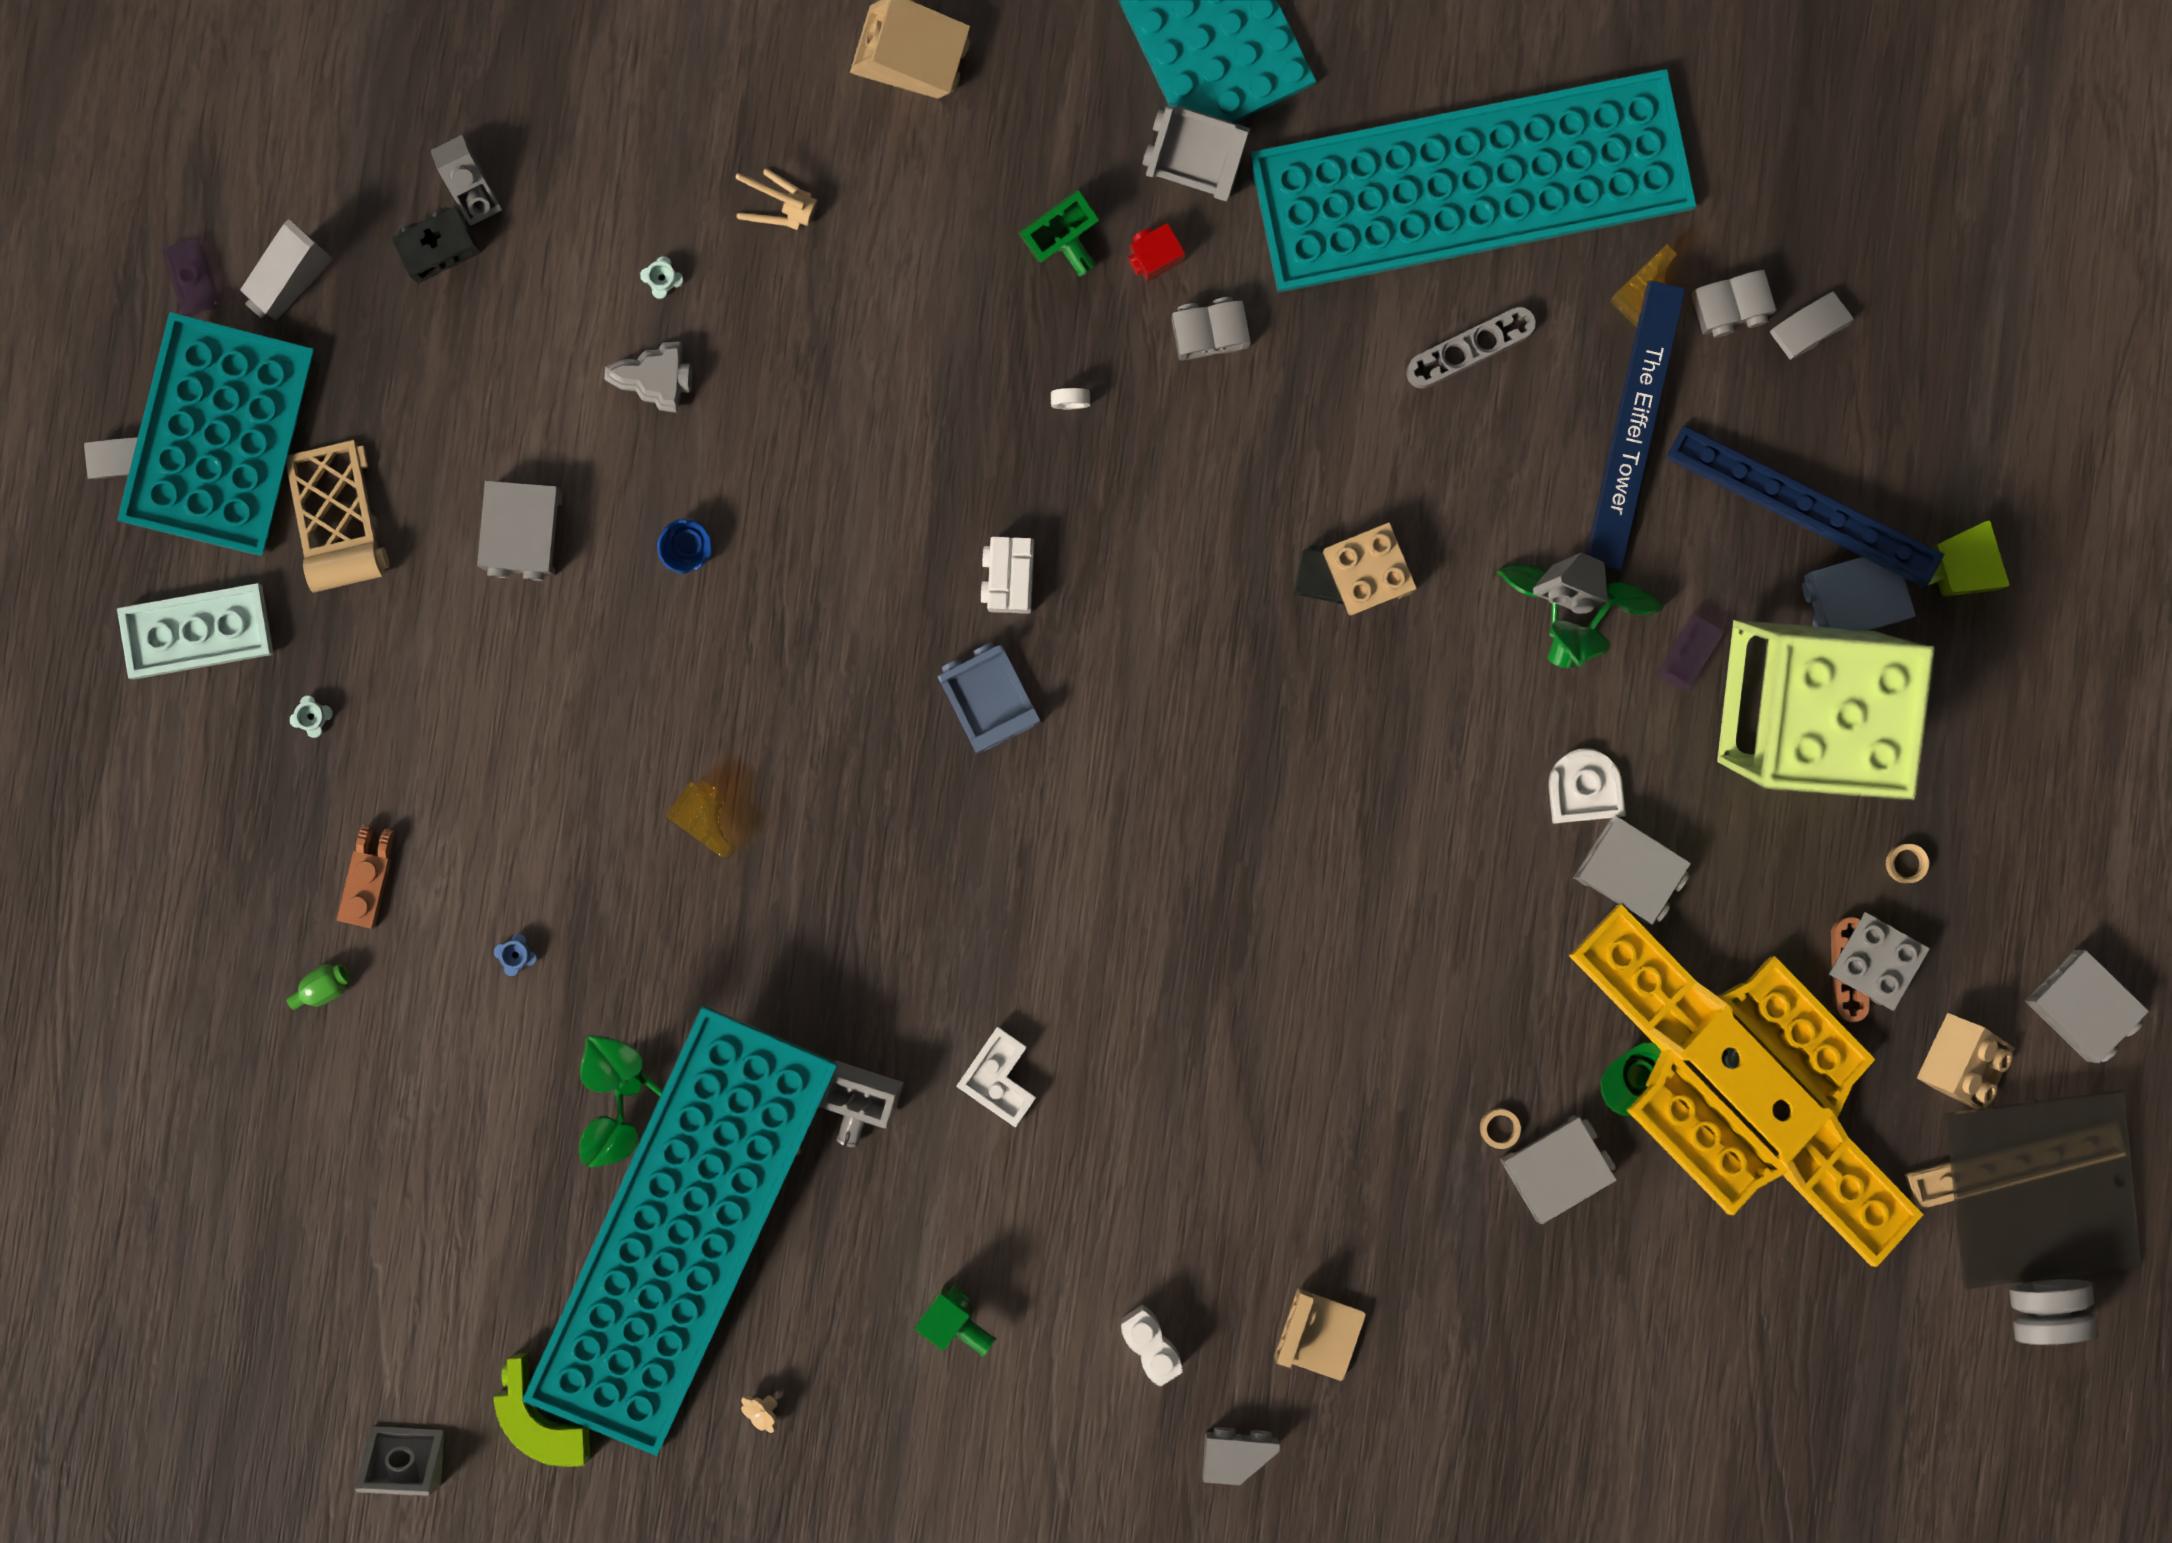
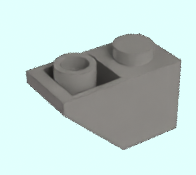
M463 135L431 150L439 174L470 226L502 211Z
M1579 553L1555 563L1533 587V594L1549 600L1552 604H1559L1569 608L1574 613L1591 612L1595 606L1608 602L1604 562L1584 553Z
M1215 1427L1214 1432H1206L1202 1472L1203 1482L1241 1485L1279 1452L1280 1443L1278 1438L1272 1437V1432L1264 1430H1251L1250 1435L1236 1434V1430L1233 1428Z

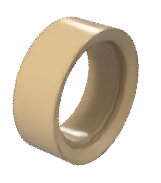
M1915 844L1898 845L1888 853L1886 858V869L1889 875L1901 883H1914L1921 880L1929 868V859L1926 852ZM1903 850L1914 852L1919 859L1918 871L1911 877H1904L1895 869V858Z
M1495 1108L1488 1111L1481 1119L1480 1133L1484 1141L1490 1146L1497 1149H1505L1517 1142L1521 1133V1125L1518 1118L1509 1110ZM1498 1115L1509 1117L1513 1123L1512 1135L1503 1142L1493 1141L1487 1132L1489 1121Z

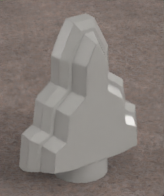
M665 342L661 344L659 349L645 350L638 359H622L606 366L604 379L621 390L636 391L642 401L656 403L660 411L677 413L681 392H691L693 372L692 364L683 363L682 342Z

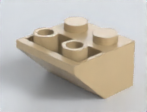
M1947 1013L1917 1079L1984 1113L1988 1104L1992 1103L1995 1099L1997 1085L2003 1072L2011 1065L2012 1053L2015 1048L1985 1027Z

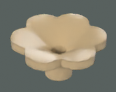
M745 1395L741 1399L743 1414L751 1419L752 1424L761 1431L765 1429L769 1433H773L777 1429L775 1424L777 1418L772 1412L777 1407V1401L772 1396L767 1395L761 1400L758 1397L753 1398Z

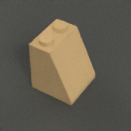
M880 0L869 7L850 73L934 98H940L953 92L958 84L960 72L957 71L960 58L962 59L966 55L969 48L970 39L967 38L970 26L910 0Z

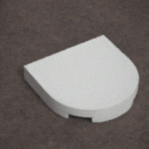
M1585 748L1571 751L1556 762L1549 777V795L1553 824L1626 816L1621 774L1616 764L1609 757L1598 750Z

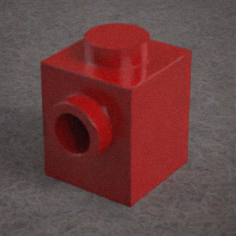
M1168 223L1154 231L1151 227L1140 231L1133 237L1134 242L1130 243L1131 255L1127 257L1135 274L1137 276L1143 274L1147 282L1184 262L1185 252Z

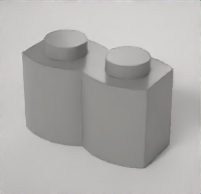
M1765 270L1708 284L1695 289L1691 293L1702 334L1712 333L1714 338L1733 333L1735 331L1733 326L1747 323L1748 328L1763 325L1769 322L1768 316H1771L1776 311Z
M1223 297L1212 302L1213 305L1209 307L1199 308L1198 303L1179 306L1178 312L1172 313L1171 318L1179 360L1196 359L1249 348L1251 341L1243 301H1234L1233 297Z

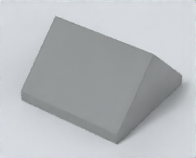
M371 1426L355 1486L356 1492L430 1496L441 1486L444 1431L437 1429Z

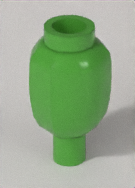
M341 963L336 966L324 964L302 978L298 992L286 999L287 1004L292 1010L304 1004L313 1007L327 1004L343 994L346 984L351 982V976L346 967Z

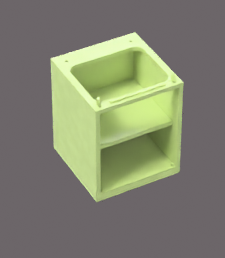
M1733 620L1717 762L1769 788L1914 799L1933 648L1875 631ZM1757 635L1768 639L1756 751L1755 754H1745L1736 745V735L1747 643L1751 637Z

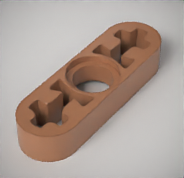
M1852 917L1841 918L1832 926V968L1841 954V949H1844L1848 942L1847 938L1841 937V930H1846L1848 923H1850L1851 929L1855 930L1860 921L1859 919ZM1832 976V1005L1836 1016L1848 1022H1858L1864 1019L1870 1008L1869 997L1857 990H1852V999L1855 1002H1859V1009H1854L1850 1016L1849 1010L1843 1009V1002H1848L1850 999L1849 990L1841 989V985L1847 984Z

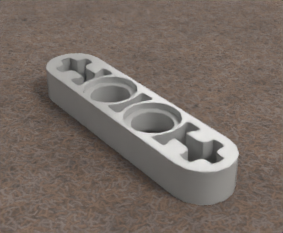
M1513 308L1415 356L1407 367L1406 375L1408 381L1417 388H1428L1523 342L1535 329L1536 321L1534 315L1526 308ZM1516 316L1519 321L1525 319L1527 324L1523 328L1524 333L1514 329L1505 336L1509 341L1504 342L1502 330L1513 323V317ZM1501 323V329L1496 324ZM1482 331H1490L1496 337V346L1489 350L1481 348L1477 342V335ZM1456 346L1463 350L1465 355L1463 363L1452 365L1446 360L1445 351L1449 347ZM1437 354L1439 364L1446 372L1441 373L1440 366L1430 371L1428 374L1429 379L1425 380L1422 375L1416 377L1414 373L1418 369L1417 363L1427 367L1435 363L1436 359L1432 355Z

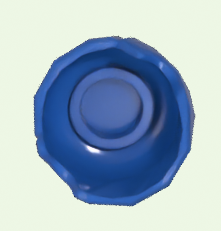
M691 518L674 520L663 528L657 540L658 557L666 568L680 574L700 569L708 562L712 554V536L704 524Z

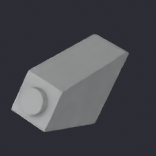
M288 219L282 225L241 287L240 291L249 298L245 304L260 318L267 314L277 321L334 259Z

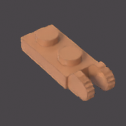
M362 824L356 841V851H353L336 921L374 929L392 860L389 857L394 839V831L384 829L379 840L378 856L367 854L373 834L372 825Z

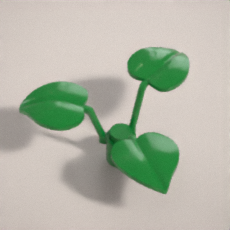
M1517 564L1500 568L1496 575H1501L1517 591L1528 596L1539 597L1533 594V587L1547 571L1532 565ZM1613 582L1607 585V596L1610 597L1608 602L1604 603L1588 627H1581L1567 621H1558V604L1551 603V628L1549 636L1554 639L1547 658L1551 663L1562 668H1572L1575 666V663L1580 667L1588 660L1609 651L1610 641L1603 634L1595 630V627L1610 607L1618 605L1620 609L1627 613L1648 615L1662 611L1664 605L1638 586L1625 582Z
M587 1035L585 1051L580 1065V1077L586 1088L591 1091L609 1092L614 1090L617 1103V1117L614 1120L609 1116H599L592 1120L584 1129L579 1142V1156L582 1163L589 1167H599L620 1162L631 1155L637 1146L638 1133L636 1128L630 1123H622L624 1120L623 1096L637 1094L642 1084H646L659 1096L663 1092L649 1078L647 1073L640 1072L642 1069V1059L634 1047L613 1038Z

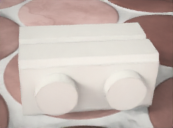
M991 537L990 546H983V567H989V581H982L981 603H988V612L1031 613L1034 539Z

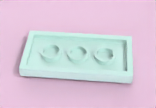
M258 583L117 608L128 679L134 680L273 655L263 588Z

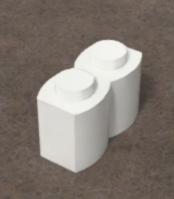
M1141 1305L1121 1318V1329L1126 1343L1134 1352L1141 1355L1143 1369L1155 1384L1161 1387L1182 1373L1178 1351L1166 1337L1162 1336L1160 1324L1150 1309Z

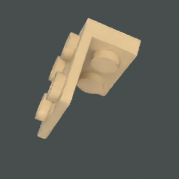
M1390 523L1329 546L1323 551L1349 615L1357 614L1396 597L1398 599L1412 594L1417 589Z
M1297 1288L1274 1355L1276 1363L1291 1368L1292 1364L1342 1381L1365 1318L1364 1311Z

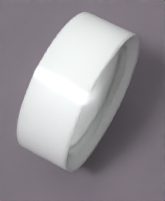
M1063 388L1051 391L1052 408L1081 409L1090 406V390Z

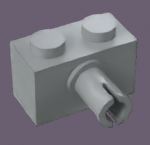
M836 1060L837 1067L818 1107L844 1115L836 1141L844 1145L845 1140L849 1138L847 1147H858L864 1122L886 1129L895 1115L904 1082Z

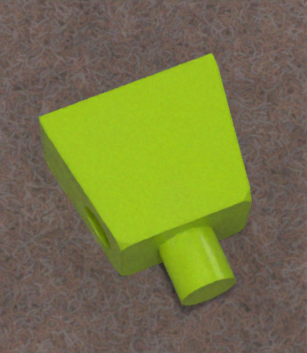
M1990 520L1931 547L1945 554L1929 585L1937 583L1942 596L1990 592L2010 586Z

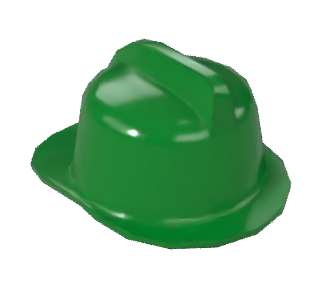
M1643 1043L1633 1047L1614 1060L1604 1070L1601 1079V1093L1605 1103L1614 1112L1622 1116H1632L1627 1109L1648 1088L1646 1083L1662 1051L1655 1043Z

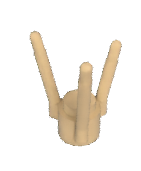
M764 169V175L791 193L787 195L741 173L736 174L737 180L784 201L782 213L788 215L785 218L739 212L737 214L738 219L784 225L798 230L800 223L809 226L818 200L811 198V193L799 189L769 169Z

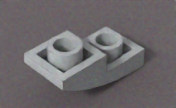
M1833 291L1774 327L1770 333L1788 358L1792 360L1815 348L1828 336L1846 328L1854 318Z
M138 437L84 443L87 479H103L128 475Z

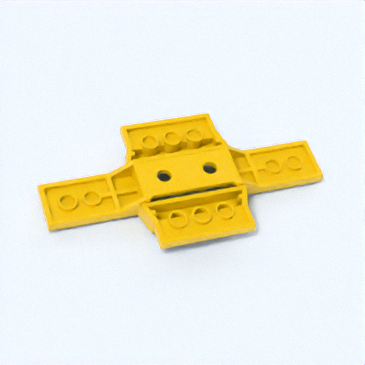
M1622 904L1616 905L1569 955L1645 1035L1662 1050L1646 1083L1648 1088L1627 1111L1728 1215H1734L1758 1188L1783 1175L1869 1265L1874 1267L1879 1266L1924 1215L1847 1136L1838 1120L1852 1085L1876 1059L1775 956L1769 957L1747 982L1740 983L1716 996L1698 983ZM1729 1047L1735 1049L1740 1057L1739 1064L1734 1069L1727 1068L1721 1058L1723 1051ZM1683 1061H1691L1719 1092L1769 1141L1779 1154L1775 1156ZM1778 1100H1784L1790 1106V1115L1785 1121H1779L1773 1115V1105Z

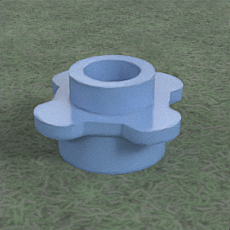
M522 934L513 935L511 941L505 944H498L494 949L495 957L499 958L500 963L504 966V972L508 976H516L521 968L526 965L532 966L536 963L537 956L534 952L530 951L526 944L527 938ZM515 951L519 954L518 958L516 959L512 957V954Z

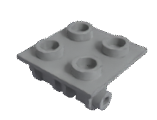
M1864 912L1829 975L1868 996L1869 1000L1879 1006L1883 1005L1894 1011L1930 948Z

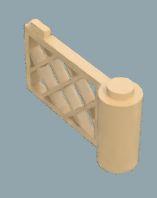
M351 440L288 455L286 466L304 553V574L310 590L315 593L384 577L385 569L389 568V559L385 548H379L376 541L362 469L368 468L365 447L363 445L357 446V442ZM349 452L351 463L343 475L329 467L336 454ZM325 457L322 462L318 460L319 458ZM311 460L319 465V467L307 483L298 477L296 464ZM326 470L340 478L329 496L315 488ZM352 474L354 475L355 482L350 480ZM346 483L356 488L358 495L350 509L335 500ZM300 484H302L303 486H305V488H304V490H303L302 492H301ZM312 491L326 499L315 517L306 512L304 508V502ZM332 504L347 512L336 529L321 521ZM359 507H360L361 515H362V516H360L359 514L356 513L357 510L359 509ZM354 516L363 522L366 536L349 539L342 533ZM307 518L312 520L309 526L307 523ZM318 525L333 533L325 546L312 548L310 537ZM339 537H340L341 539L345 540V541L336 543L337 540L339 539Z

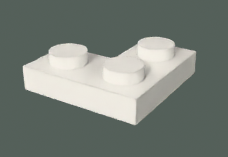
M997 1026L956 1086L1014 1127L1018 1125L1036 1096L1007 1077L1027 1046Z

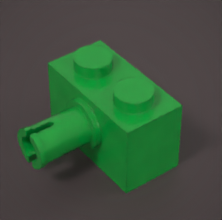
M1073 190L1017 231L1039 262H1043L1056 251H1062L1077 272L1078 277L1088 272L1081 263L1080 258L1088 269H1092L1097 265V262L1094 261L1079 237L1081 233L1098 222L1099 219L1079 190Z
M945 1284L942 1286L919 1317L914 1328L915 1331L942 1351L946 1349L952 1339L958 1337L980 1353L982 1357L996 1340L995 1336L990 1335L971 1320L972 1315L970 1314L973 1306L968 1302L971 1297L955 1285L951 1289Z

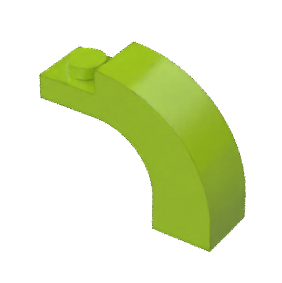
M528 1353L511 1355L507 1358V1364L502 1365L501 1372L503 1386H508V1390L500 1391L494 1396L496 1415L504 1433L520 1451L539 1462L554 1466H584L590 1460L589 1428L577 1423L562 1424L553 1422L545 1418L535 1406L523 1402V1397L530 1384Z

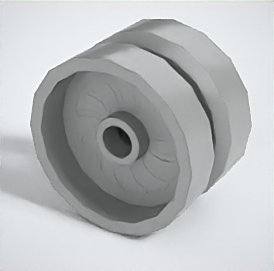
M2059 1279L2032 1281L2010 1286L2011 1307L2025 1313L2019 1315L2013 1321L2016 1341L2028 1344H2066L2087 1341L2098 1337L2097 1316L2083 1310L2089 1308L2095 1302L2092 1282Z

